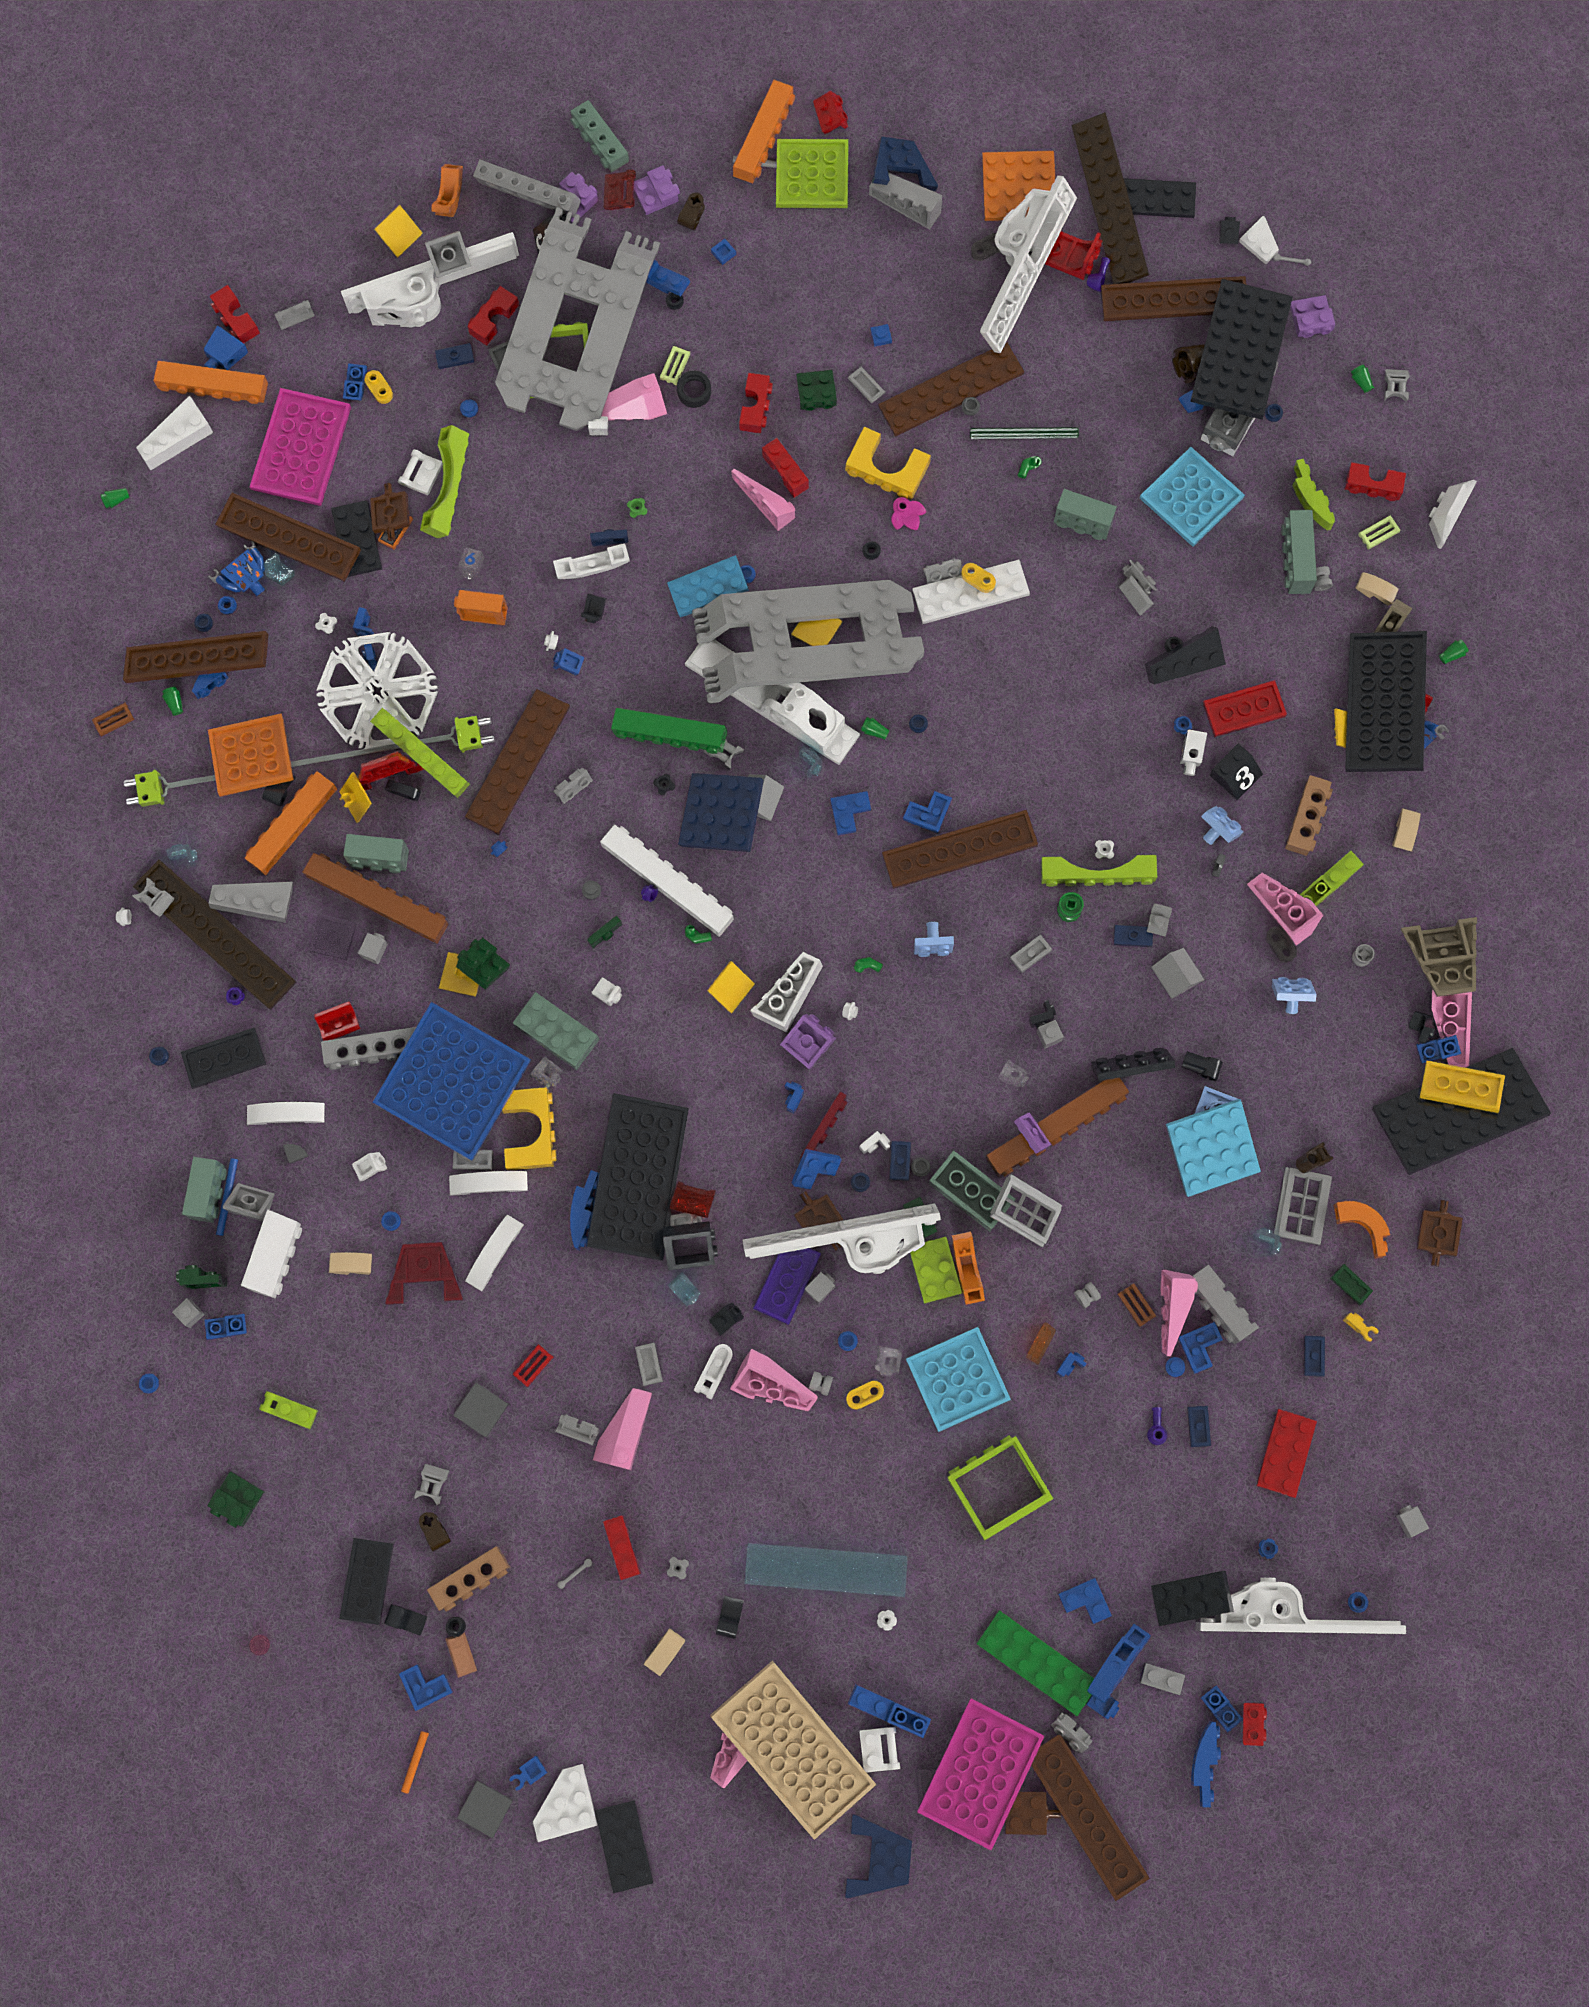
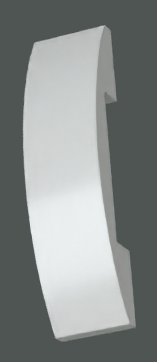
M625 543L608 547L607 551L575 559L567 557L553 561L558 579L585 577L608 571L630 562Z
M275 1102L247 1105V1125L287 1122L324 1123L325 1103Z
M527 1171L477 1172L449 1176L450 1195L528 1191Z
M506 1215L474 1263L466 1278L467 1283L483 1291L496 1266L524 1224Z

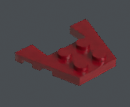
M442 1242L402 1245L395 1274L385 1301L386 1305L404 1304V1283L444 1281L445 1302L463 1301Z

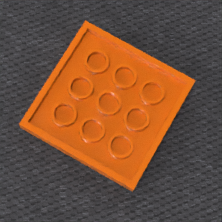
M1054 151L982 152L985 221L1003 220L1012 209H1015L1025 199V196L1032 189L1051 190V186L1055 182Z
M282 714L208 730L219 797L294 780Z

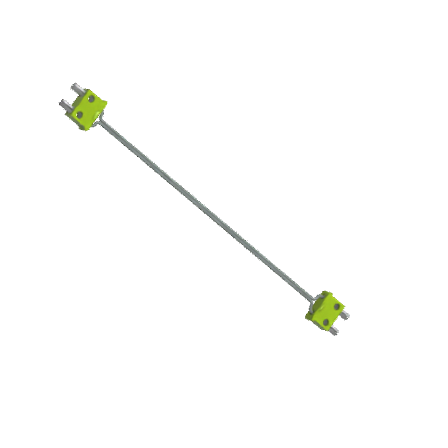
M477 716L458 719L456 717L455 726L451 728L450 734L420 739V741L428 744L452 740L454 745L459 746L462 753L466 750L483 748L482 744L494 742V736L481 737L479 726L491 724V718L478 719ZM455 728H456L458 743H456L455 739H454L453 737H451V736L454 734V729H455ZM396 744L292 761L291 766L295 767L399 749L400 747ZM156 770L136 774L135 779L124 781L125 787L136 785L138 797L127 799V805L140 804L142 807L155 804L163 805L164 797L167 795L169 788L216 780L215 775L167 783L165 778L161 777L160 773ZM161 779L163 780V783L167 785L164 794Z

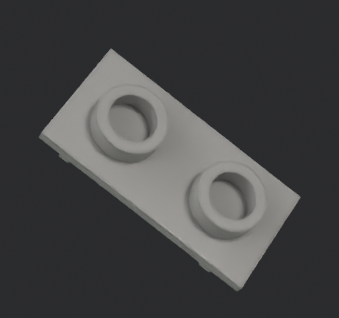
M308 300L281 312L278 311L275 314L281 330L315 316Z
M953 558L952 560L942 562V565H939V563L931 566L927 565L926 568H923L927 584L960 576L962 573L961 559Z
M1130 560L1132 565H1126L1123 568V574L1127 578L1132 575L1135 580L1138 579V584L1149 596L1151 589L1157 590L1154 586L1156 582L1150 575L1146 577L1142 572L1145 569L1138 561L1135 563Z
M578 768L568 777L571 782L568 783L564 780L555 787L556 789L553 792L561 799L563 804L572 799L574 795L593 781L586 769Z
M567 1414L565 1416L561 1415L560 1423L555 1432L593 1445L599 1433V1428L595 1424L593 1425L585 1421L578 1424L579 1419Z
M1060 1713L1057 1720L1051 1724L1054 1732L1066 1739L1073 1750L1079 1753L1084 1752L1092 1743L1091 1736L1081 1727L1074 1731L1073 1728L1077 1723L1067 1714Z

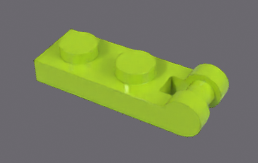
M266 1391L264 1395L266 1398L264 1403L260 1405L259 1410L311 1429L318 1410ZM273 1400L278 1402L275 1409L270 1407Z

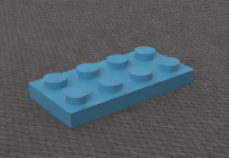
M736 555L667 582L680 617L691 614L693 609L703 608L721 594L749 591Z

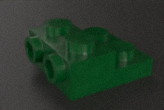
M833 370L796 374L801 410L813 411L815 408L831 409L833 406H837Z
M482 937L479 941L477 939L473 940L468 951L463 949L459 953L456 968L486 990L509 969L510 964L497 955V948Z
M197 1265L185 1266V1269H179L176 1272L177 1283L186 1289L227 1287V1278L217 1274V1272H205L197 1267Z
M230 1471L220 1489L216 1490L207 1506L211 1508L209 1512L220 1518L221 1515L226 1517V1523L235 1528L238 1525L244 1527L265 1492Z

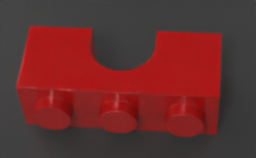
M228 285L210 295L213 302L210 304L216 314L218 312L221 314L220 320L225 327H230L231 331L229 332L232 336L244 344L260 334L257 325L247 312L241 316H233V312L241 307Z
M501 286L497 291L494 290L488 302L480 307L479 313L475 318L470 319L467 326L469 334L487 346L498 333L496 324L490 321L491 318L500 314L509 319L520 306L518 297Z
M748 373L745 388L746 397L754 398L757 400V404L752 407L742 406L739 421L741 431L761 433L762 427L766 428L767 417L764 415L765 411H769L770 400L767 399L768 394H772L773 390L770 376Z
M777 438L762 447V457L772 470L776 469L784 486L793 498L809 488V479Z
M1351 462L1347 473L1345 490H1349L1353 494L1365 493L1369 497H1385L1389 501L1400 499L1403 494L1406 473L1388 470L1384 480L1374 481L1369 476L1370 466Z
M624 1516L603 1521L620 1580L640 1575L641 1571L631 1545Z

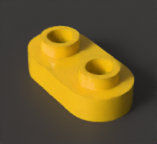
M376 370L369 371L365 375V383L375 399L381 404L390 402L393 398V392L382 374Z
M967 563L963 566L961 576L965 582L984 593L993 591L996 579L991 573L974 563ZM971 569L974 571V573L970 574L968 573V570ZM988 579L990 582L986 584L983 580Z
M870 1381L851 1390L846 1397L848 1406L851 1409L858 1410L878 1401L884 1394L883 1385L878 1381ZM871 1388H877L878 1393L872 1395L870 1393ZM854 1396H858L860 1398V1402L854 1403L852 1401V1398Z

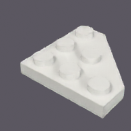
M583 1764L563 1769L533 1821L538 1842L598 1825Z

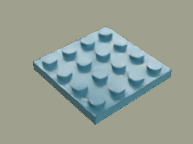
M1190 447L1140 495V499L1194 547L1245 495Z
M1240 1099L1166 1124L1187 1197L1261 1172Z
M978 1327L906 1359L938 1432L1011 1400Z

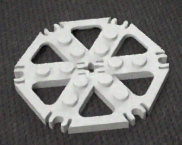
M386 632L347 638L351 646L346 641H342L345 649L341 651L336 646L335 650L339 653L338 656L332 650L316 690H325L324 693H317L318 697L324 696L325 701L318 703V706H327L324 709H320L346 743H348L350 737L352 738L349 744L352 746L356 740H359V749L364 747V742H366L364 749L395 744L391 739L376 741L371 737L375 725L370 721L382 707L410 732H415L419 736L420 733L415 728L417 726L423 732L438 691L430 692V690L438 689V686L430 685V681L435 680L436 676L431 675L428 677L429 674H435L408 639L404 646L405 637L403 636L399 642H395V633ZM380 642L384 645L375 671H373L359 654L358 649L361 645ZM403 654H410L421 667L420 675L393 679ZM342 663L359 684L332 688L329 682L335 666ZM371 684L377 688H382L380 692L384 699L377 694L373 695L374 689ZM424 695L426 702L420 717L416 720L412 719L395 698ZM361 704L352 729H345L334 715V710L337 707Z

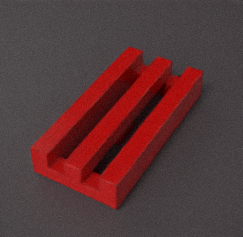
M538 1344L513 1375L526 1387H529L554 1357ZM540 1350L542 1353L539 1355V1357L526 1370V1372L522 1376H520L519 1373ZM546 1355V1356H547L546 1360H545V1361L540 1365V1367L533 1373V1375L526 1381L525 1378L530 1374V1372L536 1367V1365H537V1364L543 1359V1357Z

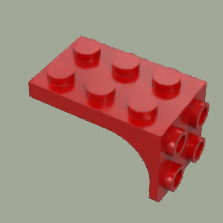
M1061 231L1045 265L1084 280L1086 274L1089 275L1093 269L1094 259L1097 260L1100 254L1102 240H1100L1101 233H1097L1094 240L1086 241Z

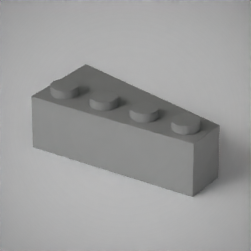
M889 172L890 181L887 185L870 184V196L929 230L941 214L942 195L892 175Z

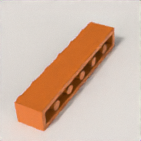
M773 80L733 165V177L752 184L756 177L759 178L762 170L761 165L766 163L768 158V150L774 146L775 135L781 131L782 120H786L788 116V107L794 103L793 86Z
M165 361L157 362L153 380L157 388L165 392L175 390L181 394L189 392L201 397L211 395L216 399L225 397L237 402L247 400L252 404L264 403L268 386L265 375Z
M318 771L314 775L311 774L306 780L305 786L295 793L291 803H287L283 807L281 815L278 818H274L270 828L259 836L256 845L248 849L245 857L246 861L266 876L336 792L337 788L334 783Z

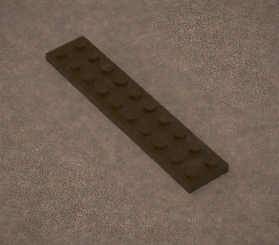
M1104 112L1071 126L1099 232L1101 233L1106 258L1110 259L1108 266L1113 284H1124L1144 278L1150 274L1109 121Z
M160 859L133 885V888L141 893L146 887V878H149L156 884V888L166 891L175 899L164 911L163 915L269 1010L297 983L216 909H211L207 901ZM149 892L148 896L153 899L154 895Z

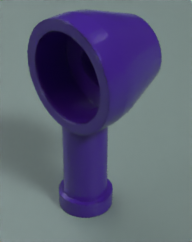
M1102 257L1098 273L1089 274L1087 286L1095 291L1101 292V285L1105 283V273L1110 263L1109 258Z
M1152 1407L1153 1426L1149 1428L1147 1438L1151 1444L1161 1445L1167 1439V1432L1161 1426L1162 1408ZM1157 1431L1162 1434L1160 1439L1155 1437Z

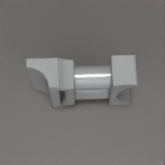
M1385 369L1387 391L1384 393V401L1389 397L1397 396L1407 402L1409 398V392H1406V382L1409 379L1407 370ZM1395 383L1399 384L1398 392L1395 391Z
M727 740L725 741L724 749L731 753L730 757L725 753L717 752V754H712L704 750V753L710 757L719 758L725 763L724 766L731 770L732 758L744 752V749L739 746L735 748Z
M146 878L147 884L145 889L141 893L132 896L140 903L142 901L146 903L150 910L160 917L175 898L166 891L156 888V884L149 878ZM149 892L154 895L153 899L148 896Z
M425 1464L421 1473L423 1481L420 1490H416L414 1498L425 1495L431 1497L436 1505L440 1504L441 1496H439L441 1486L447 1480L449 1470ZM430 1482L434 1483L432 1492L427 1493Z

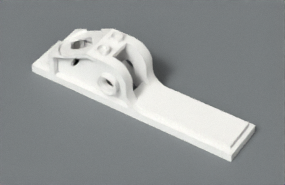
M1057 176L1050 191L1032 189L1025 196V199L1004 217L996 233L995 244L999 251L1006 255V261L1011 269L980 330V333L994 352L1001 353L1077 199L1064 176Z
M511 232L466 248L471 267L439 278L436 277L431 261H427L343 290L341 293L349 314L359 313L366 308L372 325L384 326V324L400 325V327H421L426 322L437 317L440 312L441 301L438 290L441 284L516 259L519 253L514 234ZM389 313L395 314L398 318L391 316Z
M712 640L709 643H699L685 662V666L704 677L702 673L703 668L713 667L735 652L716 640ZM800 682L744 687L731 694V696L838 765H840L860 736V733L845 724V717ZM781 694L786 697L782 704L777 702ZM809 712L824 720L826 723L825 730L822 731L810 725Z
M934 1203L743 1239L745 1256H750V1259L839 1243L843 1246L848 1263L854 1270L861 1273L873 1272L874 1274H880L899 1263V1260L911 1251L915 1252L925 1245L921 1224L932 1225L941 1219Z
M1260 1578V1582H1253L1244 1586L1243 1590L1232 1594L1231 1599L1234 1612L1216 1615V1618H1201V1622H1196L1197 1631L1406 1634V1626L1401 1625V1621L1308 1620L1303 1612L1300 1592L1289 1583L1276 1582V1578ZM1243 1599L1248 1601L1247 1604H1241ZM1278 1604L1282 1606V1611L1280 1614L1276 1612V1606ZM1257 1610L1264 1618L1263 1626H1260L1259 1630L1252 1631L1250 1628L1245 1627L1244 1615L1248 1611Z

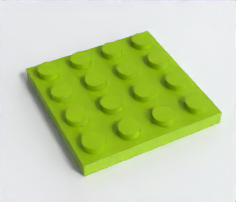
M777 139L776 208H848V139Z

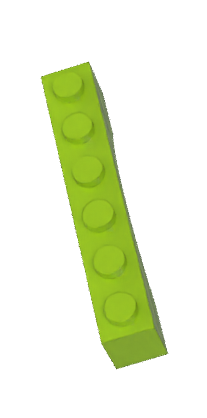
M453 425L441 428L438 448L443 463L442 487L435 503L423 513L420 531L435 538L448 536L451 531V521L455 511L454 506L458 496V486L468 446L469 433Z
M383 707L370 721L457 798L470 785Z
M1137 855L1130 862L1120 867L1102 871L1077 867L1062 857H1042L1041 884H1046L1049 887L1057 886V883H1065V886H1075L1076 883H1084L1085 886L1103 883V885L1109 886L1114 885V882H1122L1123 885H1132L1134 882L1150 885L1157 879L1156 855Z

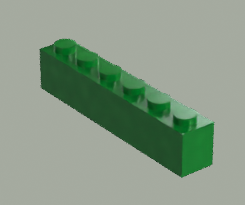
M616 708L611 727L614 735L621 739L630 737L639 742L648 740L657 745H662L663 743L670 744V746L675 748L684 746L694 751L703 749L712 754H717V752L723 753L728 732L725 725Z

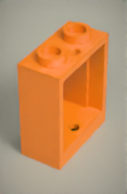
M459 590L458 596H455L454 607L457 608V614H459L461 620L505 625L508 607L504 595Z

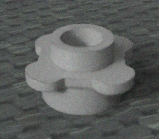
M672 1557L669 1560L670 1568L667 1570V1575L669 1577L677 1576L679 1579L686 1578L685 1572L689 1562L685 1559L677 1560L676 1557Z

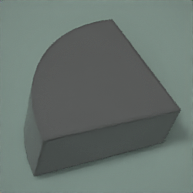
M1219 854L1217 856L1212 876L1219 878L1226 855Z
M283 1145L290 1164L309 1157L307 1152L298 1145Z

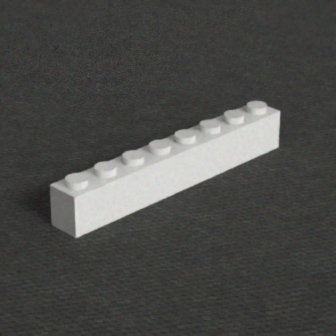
M614 825L600 841L604 849L647 882L654 884L656 889L720 937L734 920L733 912L727 906H720L714 896L711 894L707 896L703 893V889L697 883H690L684 873L681 871L677 873L673 870L671 863L666 860L663 862L658 858L659 855L654 850H647L643 847L644 843L636 837L634 839L630 837L629 832L624 827L620 826L619 828Z

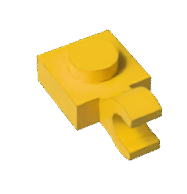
M1349 1313L1343 1319L1352 1329L1360 1333L1367 1342L1372 1341L1368 1336L1369 1331L1375 1334L1379 1332L1373 1326L1366 1327L1363 1323L1364 1319L1356 1313Z

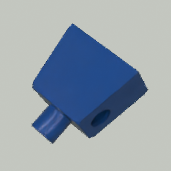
M217 326L204 347V352L207 358H209L204 367L216 369L219 365L224 370H229L248 353L245 344Z

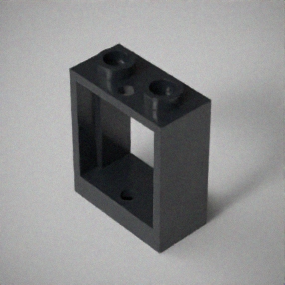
M710 1221L663 1227L668 1271L715 1265L714 1257H718L717 1245L712 1243V1240H716L714 1228L710 1229ZM706 1236L708 1253L675 1257L673 1240Z

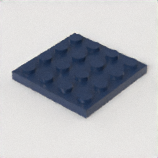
M692 773L678 845L691 848L750 852L764 780L760 777Z

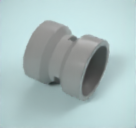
M1329 567L1316 568L1317 581L1314 585L1315 591L1327 590L1333 586L1332 580L1329 578Z
M1367 944L1358 946L1352 954V961L1360 967L1368 965L1374 958V950Z
M1091 1282L1087 1283L1082 1290L1078 1289L1074 1292L1076 1299L1084 1309L1090 1306L1092 1301H1097L1101 1298L1098 1290Z
M814 1371L809 1390L813 1392L819 1391L822 1395L828 1396L833 1377L828 1375L822 1376L819 1372Z

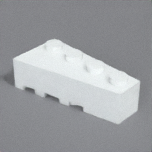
M189 396L136 448L149 469L152 470L212 434L213 431Z
M803 952L787 969V972L781 979L779 978L773 988L750 1010L753 1016L780 1030L788 1032L823 967L821 961Z

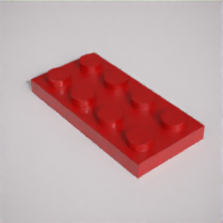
M1275 680L1203 701L1214 737L1280 719L1287 715Z
M1277 1409L1256 1486L1296 1498L1317 1421Z

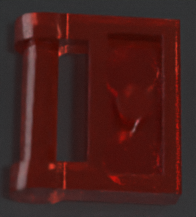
M629 169L626 172L605 174L603 206L605 210L635 206V199L633 198L634 179H636L635 170ZM624 181H627L626 198L623 200Z
M678 1181L670 1209L708 1218L715 1199L716 1190L710 1189L708 1191L684 1185V1182Z

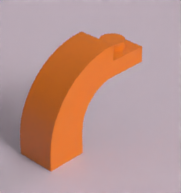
M445 164L441 167L439 195L437 200L432 203L431 212H435V215L454 217L461 192L463 166Z
M1344 1201L1335 1203L1333 1206L1336 1223L1360 1224L1370 1234L1374 1258L1386 1256L1388 1246L1387 1242L1383 1241V1238L1388 1237L1390 1232L1383 1217L1372 1207L1360 1202Z
M966 1232L952 1235L954 1258L965 1304L985 1301L983 1285L975 1257L972 1233Z

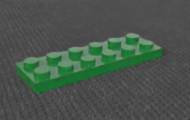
M998 1611L977 1642V1645L1071 1713L1078 1716L1091 1697L1087 1690L1094 1678L1003 1612Z

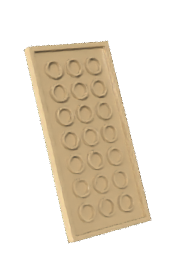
M773 1660L710 1715L814 1840L876 1785Z

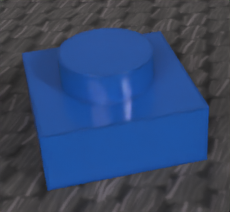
M723 239L711 248V253L723 265L736 255V250L726 239Z
M888 324L870 328L874 347L892 343Z

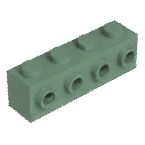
M589 100L571 110L572 119L570 121L573 127L581 131L582 139L590 143L594 155H599L601 158L600 162L605 169L608 168L612 173L629 162L628 152Z

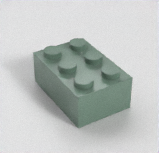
M1064 489L1056 509L1054 523H1057V526L1061 528L1068 527L1074 529L1079 534L1086 533L1092 535L1096 540H1106L1117 506Z
M347 834L343 856L353 869L362 870L363 867H368L372 871L380 872L382 869H388L391 873H400L401 871H406L409 849L402 839Z
M193 1157L182 1215L191 1220L214 1223V1219H217L219 1215L218 1199H221L223 1194L221 1183L222 1180H225L227 1173L223 1164L213 1159Z

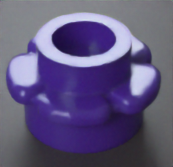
M654 884L643 887L641 891L642 899L649 902L655 900L658 895V889L655 888Z
M239 987L230 988L226 993V1000L229 1004L239 1005L245 998V994Z

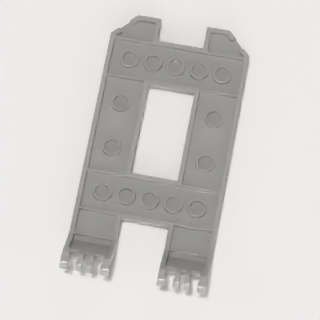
M557 207L547 227L495 385L507 408L525 413L531 396L563 407L564 411L559 425L578 431L588 425V421L601 418L651 266L657 256L660 242L655 241L652 251L646 249L649 243L648 238H644L642 246L639 247L642 236L638 235L635 239V244L632 245L629 244L632 234L626 231L617 250L611 270L577 259L581 244L589 231L592 219L586 217L583 227L577 226L580 215L576 214L571 224L570 221L573 213L568 212L566 221H562L560 217L563 210ZM564 295L598 306L577 372L543 361Z
M891 580L721 594L703 608L692 610L693 618H695V632L699 633L696 636L697 642L709 643L729 628L748 626L753 651L732 653L713 667L702 669L703 676L706 677L704 684L705 690L708 692L707 701L709 703L721 702L738 689L744 687L908 673L913 668V665L924 656L921 636L903 638L897 613L914 612L911 592ZM859 617L864 642L791 648L787 623Z

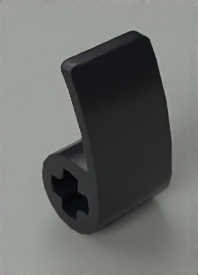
M294 780L266 786L262 799L281 807L287 797V789Z
M724 1596L716 1635L736 1639L743 1600Z
M391 1604L384 1624L420 1636L427 1616Z

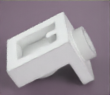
M601 416L600 419L588 421L589 434L608 435V417Z
M603 977L592 991L594 996L609 1006H612L613 1003L616 1004L622 996L621 988L613 985Z
M877 1131L863 1142L859 1149L863 1154L867 1151L872 1153L878 1148L877 1143L879 1142L887 1151L890 1148L888 1144L890 1141L884 1133L880 1135Z
M380 1152L369 1153L352 1164L360 1181H364L377 1172L387 1169L385 1159Z

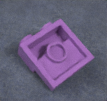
M663 165L648 171L646 177L631 183L646 215L679 201V188L677 184H672V174L669 169L665 170Z
M571 172L559 183V188L575 194L581 200L576 214L582 217L598 202V192L594 186H587L584 183V178L579 173L575 175Z
M1326 295L1291 302L1290 309L1297 337L1303 336L1308 338L1314 334L1321 333L1325 335L1333 331L1335 321L1332 309L1328 306Z
M813 1014L803 1015L780 1044L808 1069L813 1067L820 1056L827 1051L836 1039L833 1036V1030L827 1026L823 1028L818 1024L820 1020Z

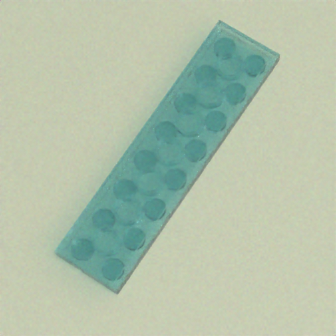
M748 1543L745 1584L905 1597L908 1556Z

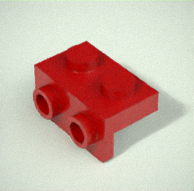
M829 91L813 101L821 130L824 134L831 132L839 126H842L844 129L848 128V117L845 111H843V101L839 95Z
M349 1001L314 1015L323 1041L333 1040L361 1029L355 1010Z
M1243 1703V1745L1264 1746V1741H1266L1264 1720L1267 1718V1709L1264 1708L1263 1703Z

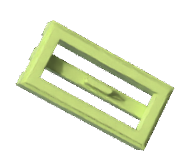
M673 346L660 375V380H666L668 383L671 382L677 386L678 379L683 373L690 352ZM678 352V356L671 369V372L669 376H666L670 364L673 360V357L675 353ZM684 354V358H683V360H682V362H681V365H680V367H679V369H678V372H677L675 378H673V375H674V373H675V371H676V368H677V366H678V364H679V362H680V359H681L682 355Z
M1390 515L1363 530L1358 535L1363 539V543L1367 545L1366 547L1369 550L1399 533L1400 529ZM1387 522H1390V525L1386 526L1385 528L1377 531L1369 537L1366 536V534L1370 533L1371 531L1379 528ZM1391 528H1394V530L1390 531L1389 533L1381 536L1373 542H1370V540L1374 539L1375 537L1390 530Z

